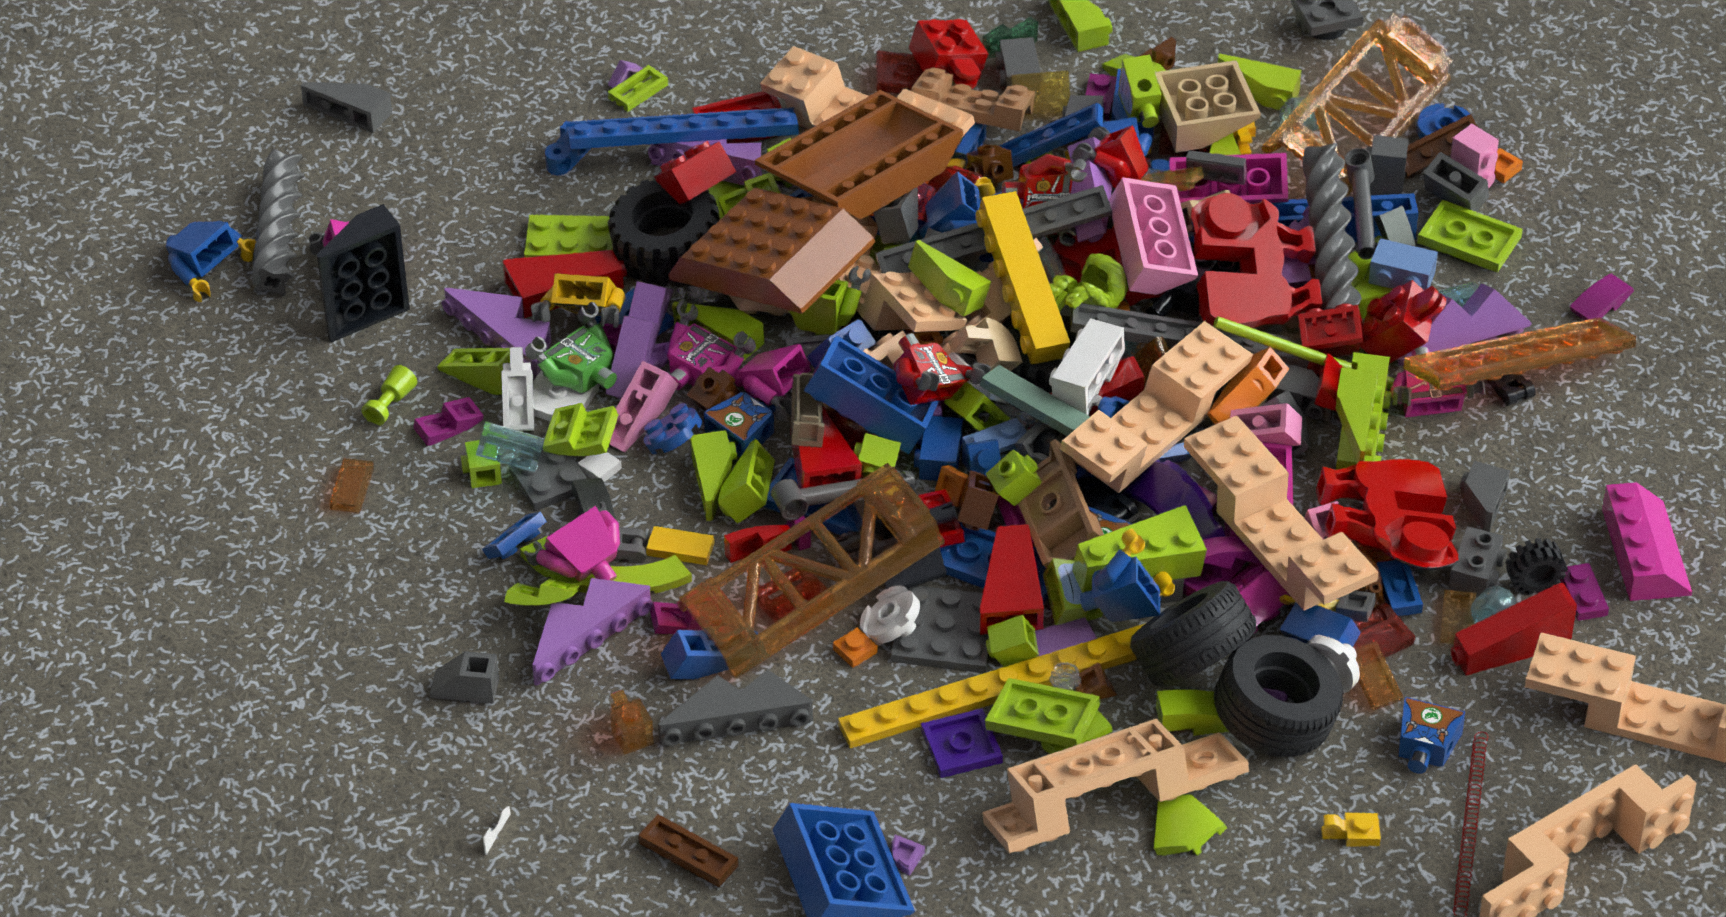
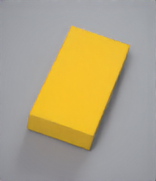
M654 526L646 547V555L664 559L676 555L683 562L707 565L715 543L714 536Z

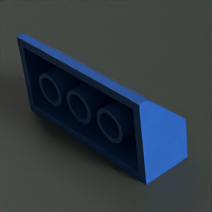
M837 335L832 340L804 389L815 400L837 410L841 416L850 418L863 426L866 431L885 439L900 442L899 450L907 454L911 452L926 430L939 402L933 401L911 405L902 385L896 381V372Z

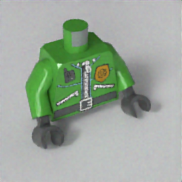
M590 302L587 306L591 315L585 312L583 306H581L577 313L578 320L583 324H588V329L584 326L580 327L548 350H546V341L539 336L535 337L532 343H529L525 348L526 357L539 361L537 365L542 370L543 376L548 378L554 386L568 387L579 393H585L597 384L609 389L616 382L617 375L611 371L614 354L601 323L597 324L595 320L599 309L594 302Z

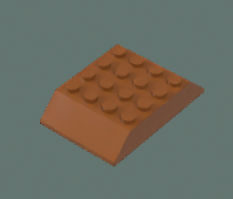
M879 90L755 159V165L832 206L843 208L850 215L861 220L944 172L963 136V129Z
M754 187L681 256L668 276L673 281L803 314L875 243V239L843 208Z

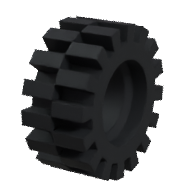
M1536 538L1535 543H1531L1530 540L1525 541L1526 546L1524 547L1519 544L1515 547L1517 552L1511 551L1508 554L1510 558H1506L1505 561L1506 570L1515 590L1518 589V592L1521 594L1526 591L1527 595H1532L1534 591L1540 593L1543 589L1552 587L1551 585L1561 583L1560 579H1565V572L1568 570L1559 546L1554 541L1551 543L1550 539L1545 538L1543 543L1541 538Z

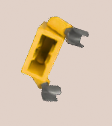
M555 274L554 285L544 295L541 302L531 305L533 322L538 319H542L543 322L550 321L549 310H552L555 306L575 314L583 306L585 312L591 315L587 306L590 302H594L599 309L597 315L601 316V326L610 323L613 324V328H617L619 325V312L625 301V293L622 289L617 288L608 277Z

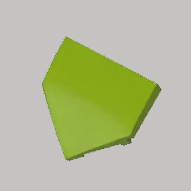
M1182 794L1176 799L1160 802L1158 800L1154 850L1157 855L1162 856L1192 850L1198 856L1201 853V846L1215 833L1221 835L1227 827L1191 794Z

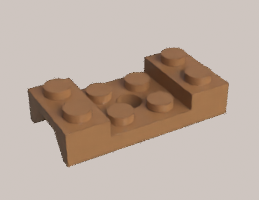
M939 68L926 69L912 87V92L972 114L976 123L1019 132L1024 115L1032 114L1035 97L1034 91H1029L1021 85L1008 86L1002 95L993 90H972L970 86L964 84L953 86V75L947 74Z
M1056 439L1050 442L1049 457L1038 464L1039 469L1036 472L1042 483L1018 503L1026 524H1029L1030 534L1042 564L1046 568L1052 558L1074 560L1078 544L1104 535L1097 517L1090 513L1074 474L1078 471L1073 459L1060 449L1061 443ZM1057 498L1055 506L1052 509L1048 510L1050 507V502L1053 499Z

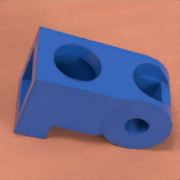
M565 121L560 127L561 137L557 142L550 144L545 149L546 169L552 175L568 173L591 149H570L566 122L568 121Z

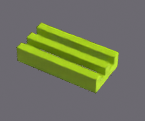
M647 65L608 91V99L612 102L615 100L619 107L623 105L624 110L629 112L668 86V77ZM632 88H634L632 91H630V92L627 93L626 95L622 96L623 94H625L626 92H628L629 90H631Z

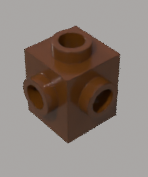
M987 144L977 147L976 151L967 153L968 164L966 170L978 174L979 178H989L994 187L998 186L999 182L1014 178L1011 150Z
M709 366L696 379L694 386L687 396L699 408L706 411L741 392L734 386L736 380L723 369L718 373Z

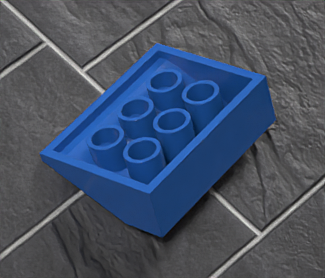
M789 803L772 830L807 917H903L915 912L874 811Z

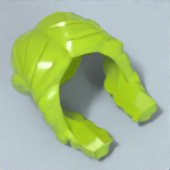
M1101 253L1089 255L1082 270L1081 282L1077 283L1071 276L1056 275L1052 279L1053 283L1050 284L1055 299L1062 291L1068 292L1065 304L1073 309H1076L1081 303L1115 309L1120 305L1128 291V283L1122 265L1112 257Z

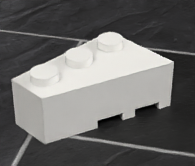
M1090 318L1084 329L1078 331L1072 347L1066 349L1059 367L1054 368L1051 372L1049 385L1052 386V395L1089 416L1093 405L1098 406L1102 399V396L1098 394L1104 381H1111L1125 351L1124 328Z

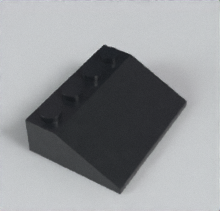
M384 204L357 214L316 254L327 335L331 343L410 310L400 224Z

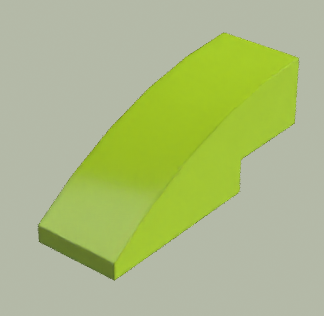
M1183 689L1157 691L1156 710L1159 722L1168 731L1192 729L1193 736L1229 732L1217 713L1213 691Z

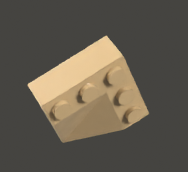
M1236 60L1155 72L1161 91L1159 115L1175 152L1205 148L1258 120L1261 116Z

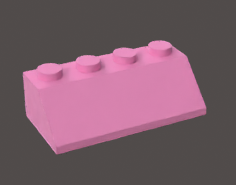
M1122 177L1111 195L1109 203L1112 208L1113 224L1129 291L1157 295L1195 280L1198 277L1176 186Z

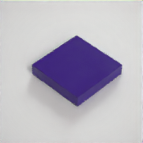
M983 708L921 723V732L940 778L1003 763V755L993 732L986 730V715Z

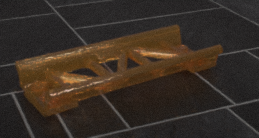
M1393 13L1384 21L1377 19L1262 145V151L1265 154H1271L1284 146L1302 161L1306 147H1322L1336 143L1326 112L1367 146L1372 147L1374 136L1339 107L1393 119L1379 136L1400 138L1418 118L1420 112L1432 102L1451 80L1448 70L1453 60L1446 55L1448 50L1405 15L1400 18ZM1374 44L1381 48L1397 99L1358 69L1357 63ZM1397 62L1424 83L1410 100ZM1348 74L1386 106L1331 92ZM1313 112L1323 140L1303 124ZM1336 146L1335 152L1339 154L1338 148ZM1345 164L1338 177L1348 186V193L1345 196L1348 197L1353 192V189L1349 183Z
M886 463L856 483L857 486L716 577L708 578L679 597L676 603L682 612L688 610L723 655L728 670L734 679L739 678L945 543L939 532L937 522L930 514L928 507L894 466L891 467L889 463ZM863 497L865 504L858 565H856L823 525V522ZM877 514L899 543L871 560ZM812 530L844 570L779 550ZM775 563L838 582L807 602ZM762 566L796 610L759 634H756L753 629ZM748 571L743 615H741L720 588Z

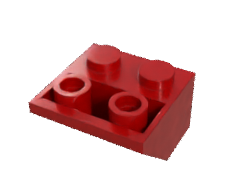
M705 141L683 152L684 155L661 165L660 169L662 172L655 175L654 178L660 186L681 204L691 200L737 171L720 141L711 145L708 141Z

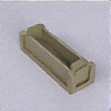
M813 373L794 374L791 445L822 447L823 444L822 402L815 400L809 393L804 391Z

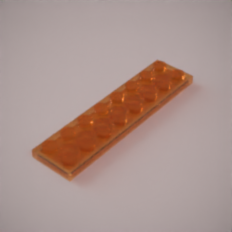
M1597 317L1405 357L1404 369L1414 374L1417 379L1432 384L1435 389L1450 390L1452 386L1461 384L1474 385L1480 380H1497L1503 375L1525 374L1527 370L1549 369L1551 365L1559 363L1572 364L1578 359H1596L1599 355L1606 353L1619 354L1625 349L1636 347V336Z

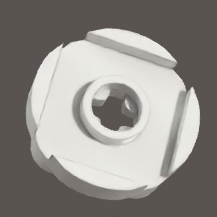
M901 585L893 586L880 592L876 596L878 602L872 608L867 605L860 619V627L863 632L877 646H880L899 636L906 637L915 630L916 624L914 621L919 614L920 601L906 587Z
M1318 634L1309 640L1307 644L1319 651L1338 673L1344 693L1349 692L1358 683L1360 676L1359 666L1355 660L1357 657L1355 649L1349 644H1341L1335 639Z

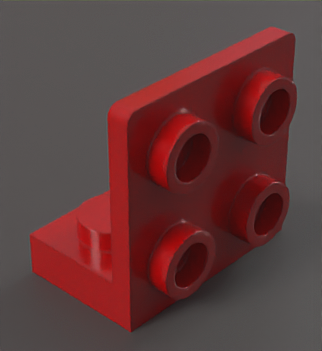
M1340 304L1334 309L1328 310L1313 308L1305 313L1298 314L1301 341L1304 347L1318 350L1364 343L1362 334L1363 321L1358 305Z

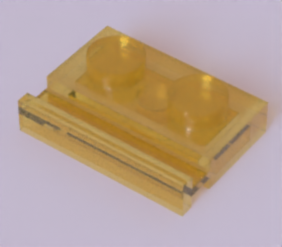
M1068 71L1011 75L1012 86L1021 85L1029 91L1035 92L1031 115L1062 113L1063 106H1068L1070 96Z
M1202 166L1148 173L1140 180L1174 185L1178 191H1186L1195 188V183L1203 179L1204 174Z

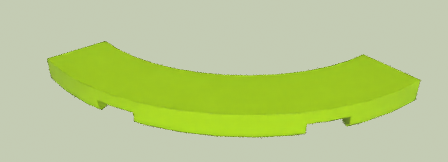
M547 536L537 540V542L541 544L543 550L545 549L544 545ZM533 543L520 548L521 557L528 564L529 562L524 551L534 553L536 550ZM676 555L650 564L610 566L617 575L613 581L649 585L650 591H654V594L678 588L692 582V574ZM530 565L546 578L550 576L554 579L580 584L579 592L587 593L591 578H595L591 574L584 580L578 581L574 577H565L542 565Z

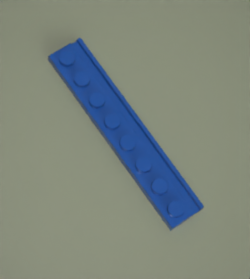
M794 107L566 122L570 149L799 135V124L794 113Z

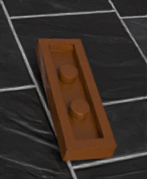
M1469 114L1409 144L1405 168L1407 179L1424 172L1440 152L1451 158L1453 137L1470 124L1478 127L1472 115Z
M659 814L638 835L640 845L719 888L739 866L738 857Z

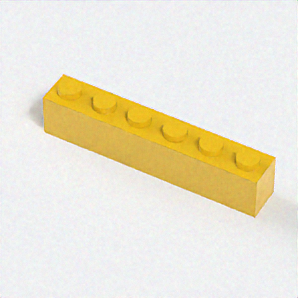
M1017 192L982 197L979 210H976L977 225L979 228L983 227L986 250L988 253H992L994 259V273L997 278H1001L1004 301L1010 304L1012 310V324L1014 328L1019 329L1021 335L1020 345L1022 352L1028 355L1031 364L1062 359L1066 349L1069 348L1070 340Z

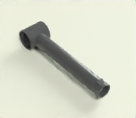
M1355 148L1347 152L1344 158L1349 183L1353 189L1357 246H1354V249L1361 259L1368 260L1373 257L1378 245L1374 239L1370 184L1373 182L1375 175L1370 152L1364 148Z
M903 470L901 473L799 489L794 480L785 479L774 485L771 490V496L783 518L793 521L804 516L808 506L844 501L847 498L901 481L911 483L915 488V478L911 471Z

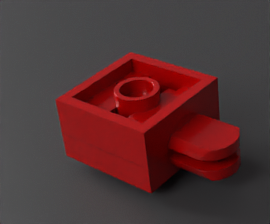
M963 19L917 21L908 47L923 72L930 68L942 69L945 73L953 75L952 81L956 85H968L971 89L976 87L989 54L969 22Z
M1413 280L1402 286H1396L1390 293L1381 298H1375L1368 304L1362 327L1364 343H1359V346L1368 354L1390 357L1389 364L1412 352L1414 349L1428 343L1432 319L1442 312L1446 305V298L1441 293H1438L1435 287L1430 286L1423 290Z

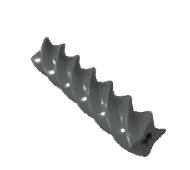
M1337 143L1322 147L1308 146L1304 150L1302 159L1303 173L1307 180L1305 187L1306 199L1310 207L1309 225L1313 226L1316 248L1314 254L1316 260L1315 277L1320 281L1322 296L1320 309L1322 310L1334 309L1340 304L1359 305L1361 301V294L1351 285L1357 276L1358 267L1348 258V255L1355 246V241L1345 232V228L1352 216L1349 210L1341 204L1348 193V186L1338 177L1345 166V160L1335 152Z
M273 149L264 164L261 202L258 212L259 222L256 231L257 241L252 268V283L254 290L257 292L273 291L281 296H285L284 283L295 276L289 271L286 263L297 256L288 244L292 239L299 236L290 224L294 219L301 216L294 209L293 202L303 197V194L297 191L295 183L305 177L297 168V163L303 157L302 154L287 155Z

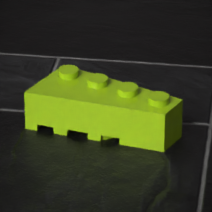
M1353 352L1351 369L1377 372V385H1383L1380 404L1374 403L1373 411H1378L1376 430L1370 429L1369 437L1374 438L1372 456H1365V461H1381L1382 456H1377L1376 454L1377 452L1383 453L1385 434H1380V430L1386 431L1389 414L1383 412V410L1390 409L1391 391H1386L1390 357ZM1343 426L1340 435L1336 470L1357 464Z
M1186 505L1078 544L1072 568L1081 592L1091 591L1092 575L1095 571L1104 568L1118 550L1122 551L1125 548L1122 542V535L1128 529H1133L1145 542L1144 550L1138 554L1132 553L1130 557L1136 556L1152 579L1162 571H1166L1172 580L1201 576L1207 549Z

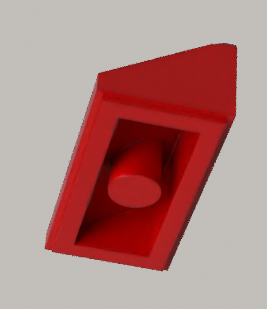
M1328 353L1320 370L1314 404L1336 411L1337 391L1341 368L1343 367Z

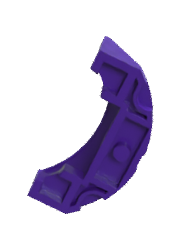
M1158 459L1133 480L1123 492L1126 497L1136 499L1147 505L1157 515L1186 505L1202 540L1226 536L1223 527L1214 519L1212 514L1213 507L1202 489L1185 470L1174 462L1167 460L1161 463Z

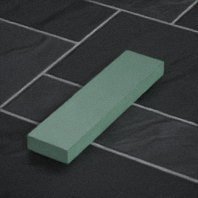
M1000 365L981 378L980 386L1066 436L1090 418V416Z

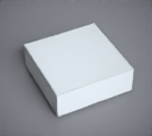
M608 452L586 456L578 463L587 477L590 479L602 478L603 482L622 469L621 461Z

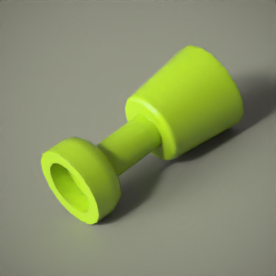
M393 366L381 386V397L378 400L367 401L361 409L367 421L379 426L383 425L389 417L387 407L390 403L401 401L416 387L418 382L415 374L405 366Z

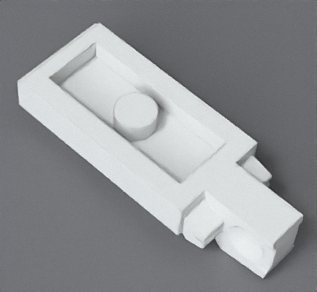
M511 347L510 363H503V371H501L504 432L534 431L533 374L531 363H523V347Z

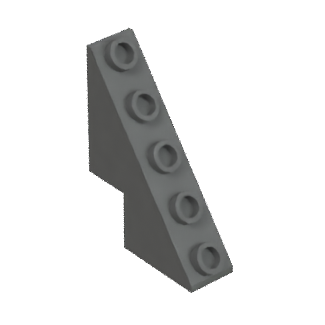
M768 669L742 691L717 675L658 723L659 744L673 746L680 742L706 741L713 737L738 736L745 732L758 730L771 731L778 727L791 725L803 726L813 721V700Z

